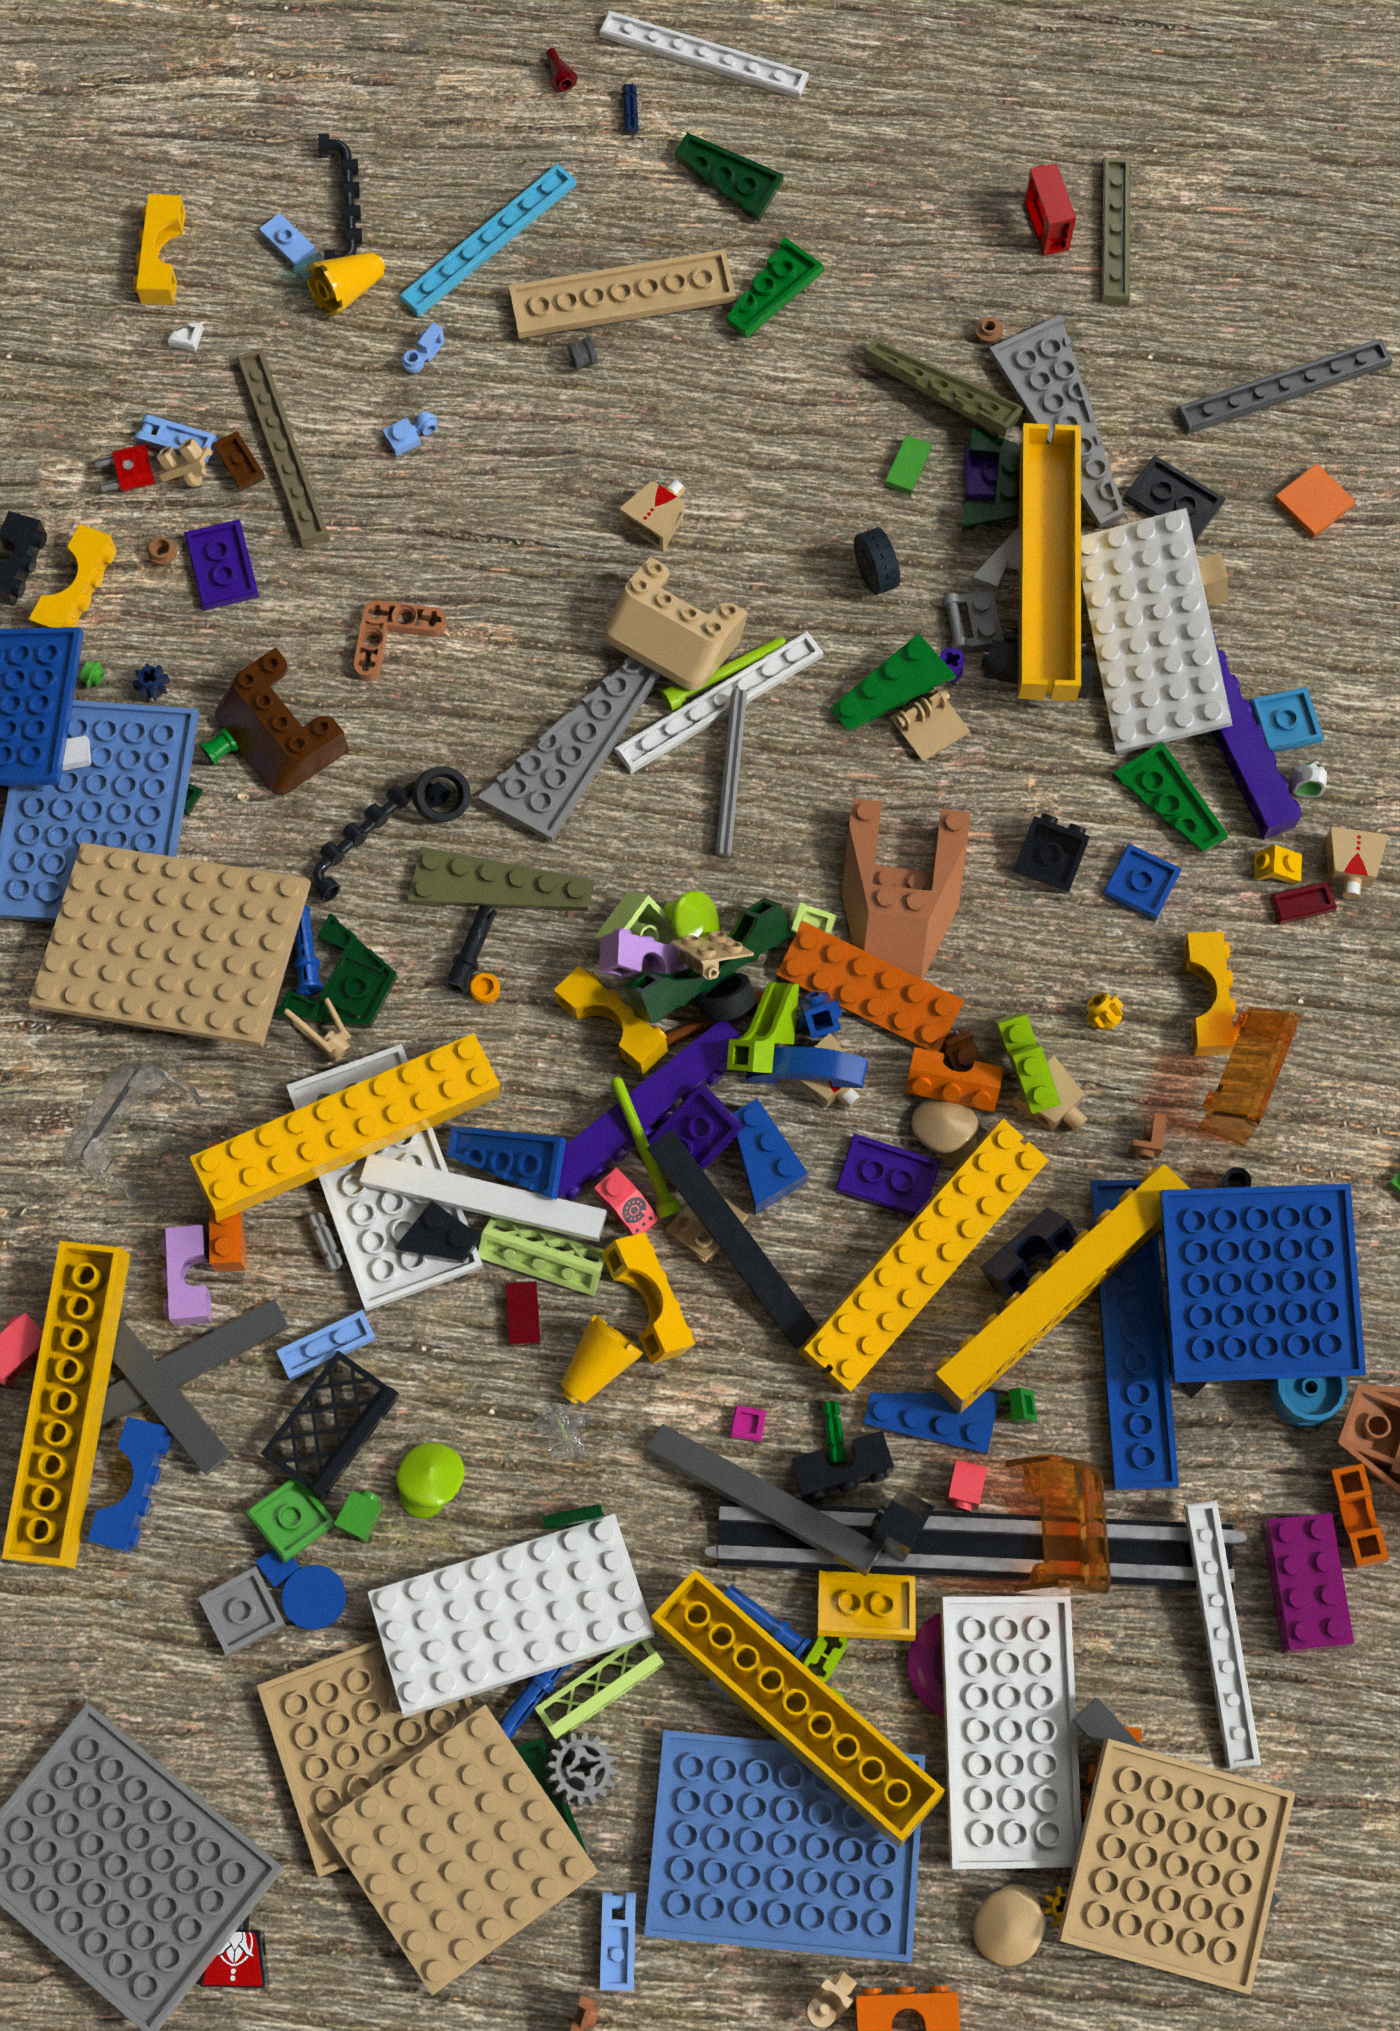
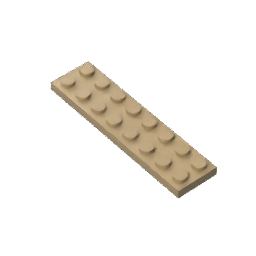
M725 249L509 285L519 339L736 302V293Z

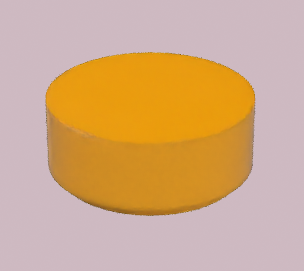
M490 973L476 975L470 983L471 996L480 1004L493 1003L500 995L498 979Z

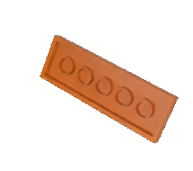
M802 921L776 975L794 984H799L800 987L810 992H828L832 1000H838L839 1006L935 1052H940L965 1002L964 999Z

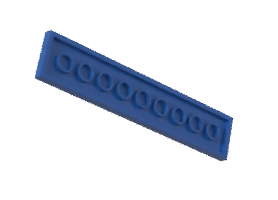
M1140 1179L1090 1182L1093 1228L1097 1224L1096 1219L1108 1208L1113 1211L1120 1203L1118 1199L1129 1188L1135 1191L1142 1183ZM1156 1233L1098 1286L1114 1491L1171 1490L1179 1488L1158 1233Z

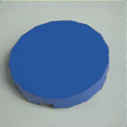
M321 1565L304 1566L293 1572L285 1582L281 1594L282 1607L288 1619L299 1628L310 1631L324 1629L334 1624L343 1614L347 1602L345 1586L340 1576L330 1568Z

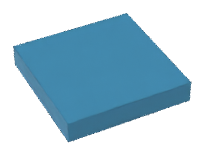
M1307 687L1251 699L1250 706L1255 722L1263 730L1264 742L1267 748L1271 749L1274 753L1322 743L1324 737Z

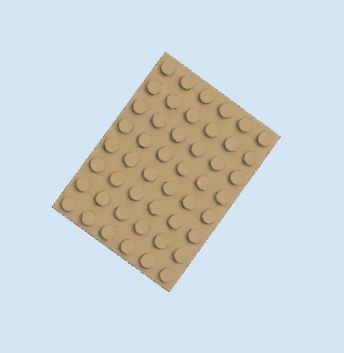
M81 842L28 1004L33 1009L263 1048L311 883L308 878Z

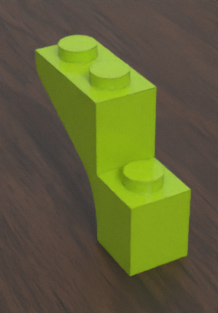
M769 982L766 985L748 1031L738 1039H729L727 1070L772 1073L775 1043L794 1045L799 984Z
M1021 1011L995 1020L994 1024L1002 1048L1011 1062L1030 1113L1034 1114L1061 1105L1043 1048L1036 1042L1028 1015Z

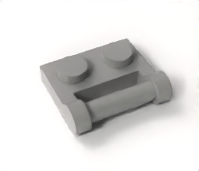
M993 590L962 595L951 593L942 598L943 606L948 611L952 630V648L959 649L961 652L991 648L992 640L1004 642ZM959 608H966L972 638L964 637Z

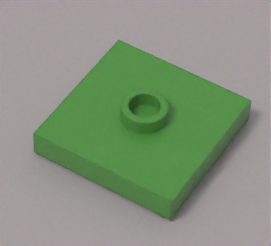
M293 1477L245 1512L246 1517L284 1564L332 1529L336 1522L311 1490Z

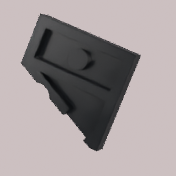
M431 1201L399 1241L395 1249L402 1254L407 1252L424 1255L426 1258H443L451 1262L464 1263L480 1242L481 1236Z

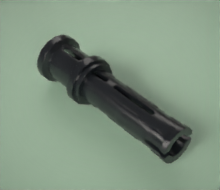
M479 906L462 950L453 957L452 962L454 965L451 972L443 980V985L453 992L467 994L473 972L478 970L477 958L493 920L497 915L495 909H492L490 912L491 907Z

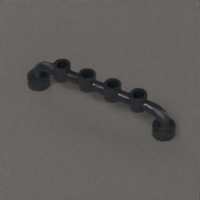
M318 133L319 156H330V150L338 151L341 154L346 251L343 254L335 255V249H324V258L328 260L355 255L357 245H362V228H356V222H361L360 205H355L354 200L360 199L359 182H353V176H359L358 159H352L351 150L346 143L336 139H329V133Z
M415 781L409 783L403 789L398 784L392 786L386 793V798L389 800L382 807L376 803L371 804L364 812V816L367 818L360 826L355 822L349 823L342 831V835L345 837L342 842L336 845L330 841L321 848L320 854L323 858L315 865L312 875L313 882L316 885L315 894L324 903L334 899L341 888L332 877H324L327 869L341 863L345 854L350 849L363 844L367 835L372 830L382 827L394 811L404 808L410 802ZM430 781L425 788V799L433 807L442 805L450 795V790L440 781L436 783Z

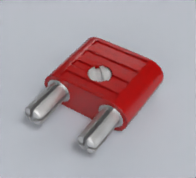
M146 444L112 451L113 455L96 458L94 461L96 468L111 465L116 467L118 479L100 483V489L103 493L121 489L124 492L155 484Z

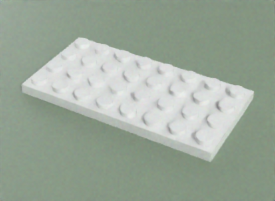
M1179 509L1081 536V579L1117 754L1233 726L1187 509Z
M400 1044L286 1086L294 1109L298 1110L408 1062L403 1046ZM432 1127L372 1153L448 1172ZM367 1156L319 1177L366 1311L484 1268L476 1247L464 1263L451 1262L443 1258H426L424 1255L407 1252L406 1254L397 1252L395 1249L396 1245L430 1202L360 1185L359 1180ZM436 1203L468 1226L462 1209Z
M615 1514L605 1516L601 1520L586 1522L368 1591L403 1718L655 1637Z
M1071 1596L941 1597L950 1869L1074 1867L1082 1834L1077 1726L1072 1721L1076 1717Z

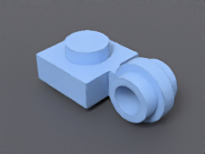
M433 322L427 330H423L417 340L418 350H409L403 355L402 366L407 372H419L424 367V361L430 362L445 343L441 326Z
M428 411L418 414L415 418L416 423L413 426L408 418H405L382 429L383 436L396 457L421 445L419 434L430 435L436 431L438 426L434 414H430Z

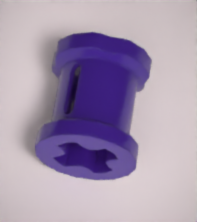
M947 648L941 652L940 658L948 664L947 666L957 677L948 682L952 684L960 680L962 676L965 657L959 649Z

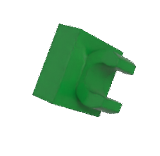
M1022 1387L1009 1389L1010 1396H1003L999 1399L1000 1403H1011V1412L1001 1415L1002 1419L1024 1424L1037 1422L1034 1392L1032 1390Z

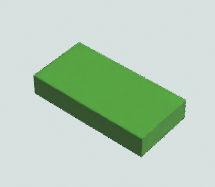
M906 435L886 478L885 486L911 495L932 450V444Z

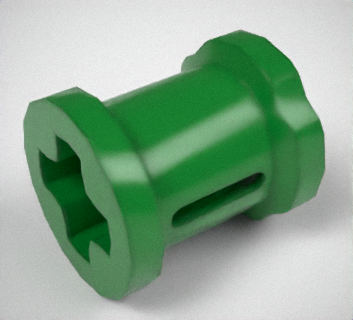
M222 728L220 734L207 743H200L202 751L214 766L218 764V759L232 750L235 752L239 749L225 728Z

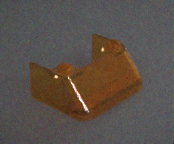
M1248 1006L1246 1012L1240 1010L1234 1023V1027L1238 1028L1236 1041L1215 1092L1209 1090L1202 1108L1207 1109L1198 1128L1245 1146L1259 1125L1299 1024L1300 1014L1290 1010Z
M1053 1454L1005 1461V1467L1024 1471L1022 1479L1024 1489L1031 1497L1040 1499L1044 1562L1036 1563L1032 1568L1029 1576L1030 1584L1014 1585V1592L1038 1596L1106 1593L1110 1588L1111 1576L1103 1478L1099 1467L1093 1462Z

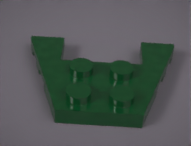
M972 427L969 455L999 459L995 503L992 505L965 502L962 530H971L973 526L986 524V526L997 525L999 521L1010 519L1019 521L1020 445L999 436L990 435L977 427Z
M329 913L317 938L325 944L344 951L317 1002L288 990L276 1012V1016L280 1019L291 1020L284 1013L285 1009H289L304 1022L335 1025L324 1002L326 998H329L344 1026L371 1028L398 975L377 954L358 940L355 934L347 930L334 915Z

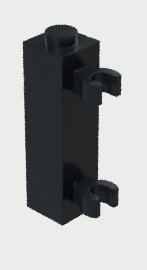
M1007 626L1004 642L992 640L991 649H984L981 666L986 667L984 678L1018 685V645L1015 644L1018 628ZM1081 641V688L1078 697L1087 699L1095 660L1084 658L1087 642Z

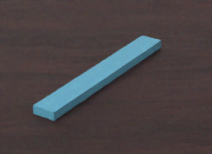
M559 164L553 166L398 295L399 301L419 318L576 186V179Z

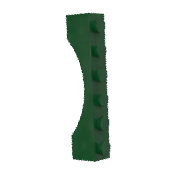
M763 898L740 913L728 937L734 941L741 942L744 947L754 952V956L719 961V975L717 978L707 980L690 968L673 973L647 971L624 985L635 1017L651 1024L659 1022L676 1008L688 1004L689 1000L710 990L718 981L732 976L740 967L757 960L759 955L765 951L779 946L784 939L791 936L782 904Z

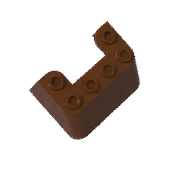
M275 647L236 674L215 710V718L220 728H225L232 736L239 748L238 751L268 789L274 794L284 795L349 752L344 731L334 719L328 716H319L302 727L270 687L282 679L288 670L285 658Z

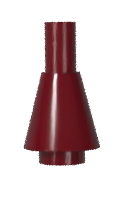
M549 48L546 51V55L550 61L552 86L558 92L568 91L577 83V74L560 59L555 48Z

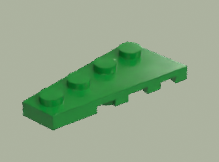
M786 237L779 243L780 248L775 254L772 253L766 261L767 266L762 273H758L753 279V285L749 291L743 293L726 317L727 325L746 339L824 272L822 263Z
M918 633L829 709L848 732H851L883 716V713L908 703V700L922 693L924 695L934 690V687L946 681L948 683L957 677Z
M1163 742L1113 772V777L1202 854L1228 839V834Z

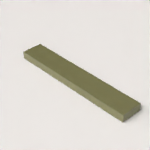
M1103 157L1101 303L1129 304L1131 159Z

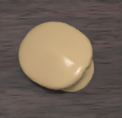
M927 1098L913 1112L911 1125L914 1135L920 1143L935 1152L943 1161L950 1164H960L977 1144L978 1119L970 1107Z
M1010 1884L992 1893L984 1901L973 1923L974 1941L984 1957L998 1965L1015 1966L1024 1963L1036 1952L1046 1926L1045 1916L1038 1897L1032 1890L1023 1885Z

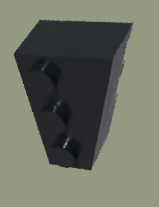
M900 1488L888 1507L886 1508L881 1505L875 1515L869 1533L873 1535L871 1540L881 1545L882 1551L904 1563L931 1515L934 1506Z

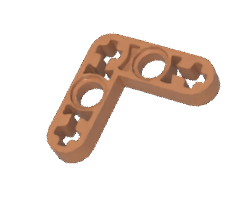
M379 600L369 602L363 610L354 657V670L357 677L362 681L370 682L380 675L388 632L437 637L442 635L447 628L444 612L439 608ZM376 611H381L378 620H374L372 615H375ZM390 612H392V622H389L388 619ZM403 613H409L413 616V620L408 624H400L397 621L398 617ZM418 615H421L422 620H420V626L418 625ZM432 618H437L438 622L435 623V626L431 627L429 622L432 621ZM370 635L380 638V642L374 647L364 644L365 639ZM367 655H370L372 667H369L368 671L365 672L363 667L366 666Z

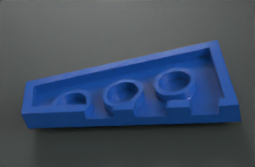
M451 1125L446 1156L557 1200L566 1138Z
M939 1392L870 1393L863 1426L987 1455L1000 1392L982 1393L961 1414Z

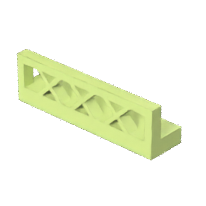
M491 1217L483 1230L478 1250L480 1259L592 1296L597 1291L601 1272L606 1264L601 1253L604 1249L534 1226ZM495 1226H498V1227L507 1229V1230H509V1231H508V1232H502V1231L496 1230V1229H494V1228H495ZM532 1237L537 1239L538 1241L532 1242L526 1240L525 1238ZM554 1247H562L567 1249V1251H560ZM589 1256L598 1259L599 1261L598 1263L587 1260L584 1257Z
M647 1639L621 1647L535 1707V1710L555 1740L559 1741L663 1667L664 1662L657 1651H654ZM641 1642L649 1657L638 1665L627 1663L629 1650ZM624 1654L623 1662L615 1661ZM608 1665L622 1667L621 1676L611 1684L600 1682L603 1668ZM626 1668H631L628 1672L625 1673ZM598 1673L596 1681L588 1680L593 1675ZM583 1683L595 1686L594 1696L584 1703L573 1701L575 1689ZM571 1692L569 1700L561 1699ZM555 1702L567 1704V1715L553 1724L544 1710ZM572 1706H578L576 1709L571 1711Z

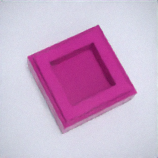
M735 1405L730 1438L761 1444L766 1411Z

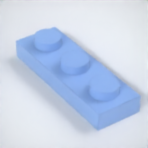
M363 1310L276 1351L291 1381L329 1363L337 1351L346 1355L375 1341L376 1337Z

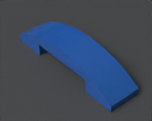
M795 1046L774 1048L772 1073L747 1071L745 1080L747 1083L776 1084L777 1078L831 1081L833 1087L863 1088L868 1060L857 1055L831 1049Z

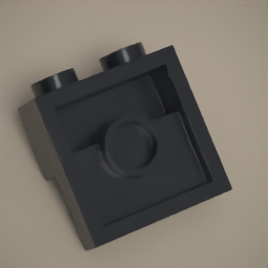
M1042 813L1040 818L1034 816L1013 872L1069 892L1090 836L1085 834L1087 829L1072 823L1069 824L1068 828L1058 825V818Z

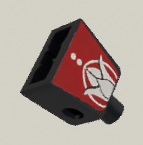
M250 1914L204 1971L200 1987L269 1988L270 1981L264 1931H249Z

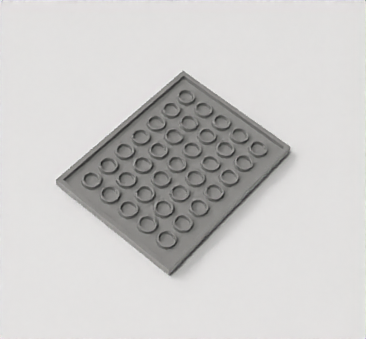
M89 1703L83 1707L0 1809V1906L142 2031H159L285 1869V1867Z

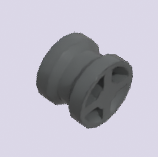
M589 336L583 338L580 343L571 342L567 344L570 359L575 370L582 369L586 364L595 365L598 363L597 353Z

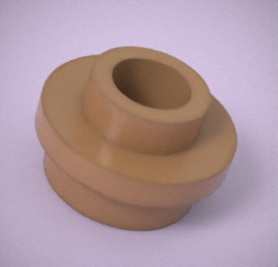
M993 317L980 319L975 327V334L983 344L995 343L1001 338L1003 333L1001 322Z
M165 537L155 538L148 547V556L157 565H167L177 555L175 544ZM162 550H166V551H167V552H166L165 554H163V555H158L159 552L162 551Z

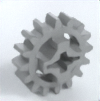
M583 1732L579 1740L574 1733H571L567 1736V1742L561 1739L556 1743L558 1750L552 1749L548 1753V1756L554 1761L545 1765V1769L552 1771V1775L546 1779V1782H555L556 1787L552 1793L556 1795L562 1792L564 1794L563 1803H567L573 1798L575 1807H580L585 1799L588 1806L596 1803L595 1796L600 1800L607 1796L604 1788L610 1790L614 1787L615 1784L609 1777L618 1774V1770L610 1768V1764L616 1760V1756H607L606 1752L609 1750L610 1745L607 1744L601 1748L598 1745L600 1742L598 1735L590 1741L588 1740L587 1732ZM586 1749L589 1750L590 1752H592L596 1757H594V1756H592L591 1754L587 1753V1752H586ZM568 1752V1763L566 1767L561 1769L563 1757ZM578 1765L580 1767L585 1766V1768L592 1766L585 1774L577 1771L571 1773ZM601 1770L600 1780L595 1787V1775ZM566 1782L576 1786L577 1790L570 1787Z

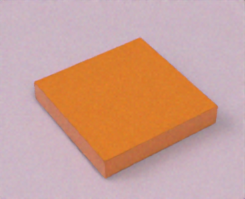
M1317 463L1279 492L1274 499L1313 539L1354 507L1356 503Z

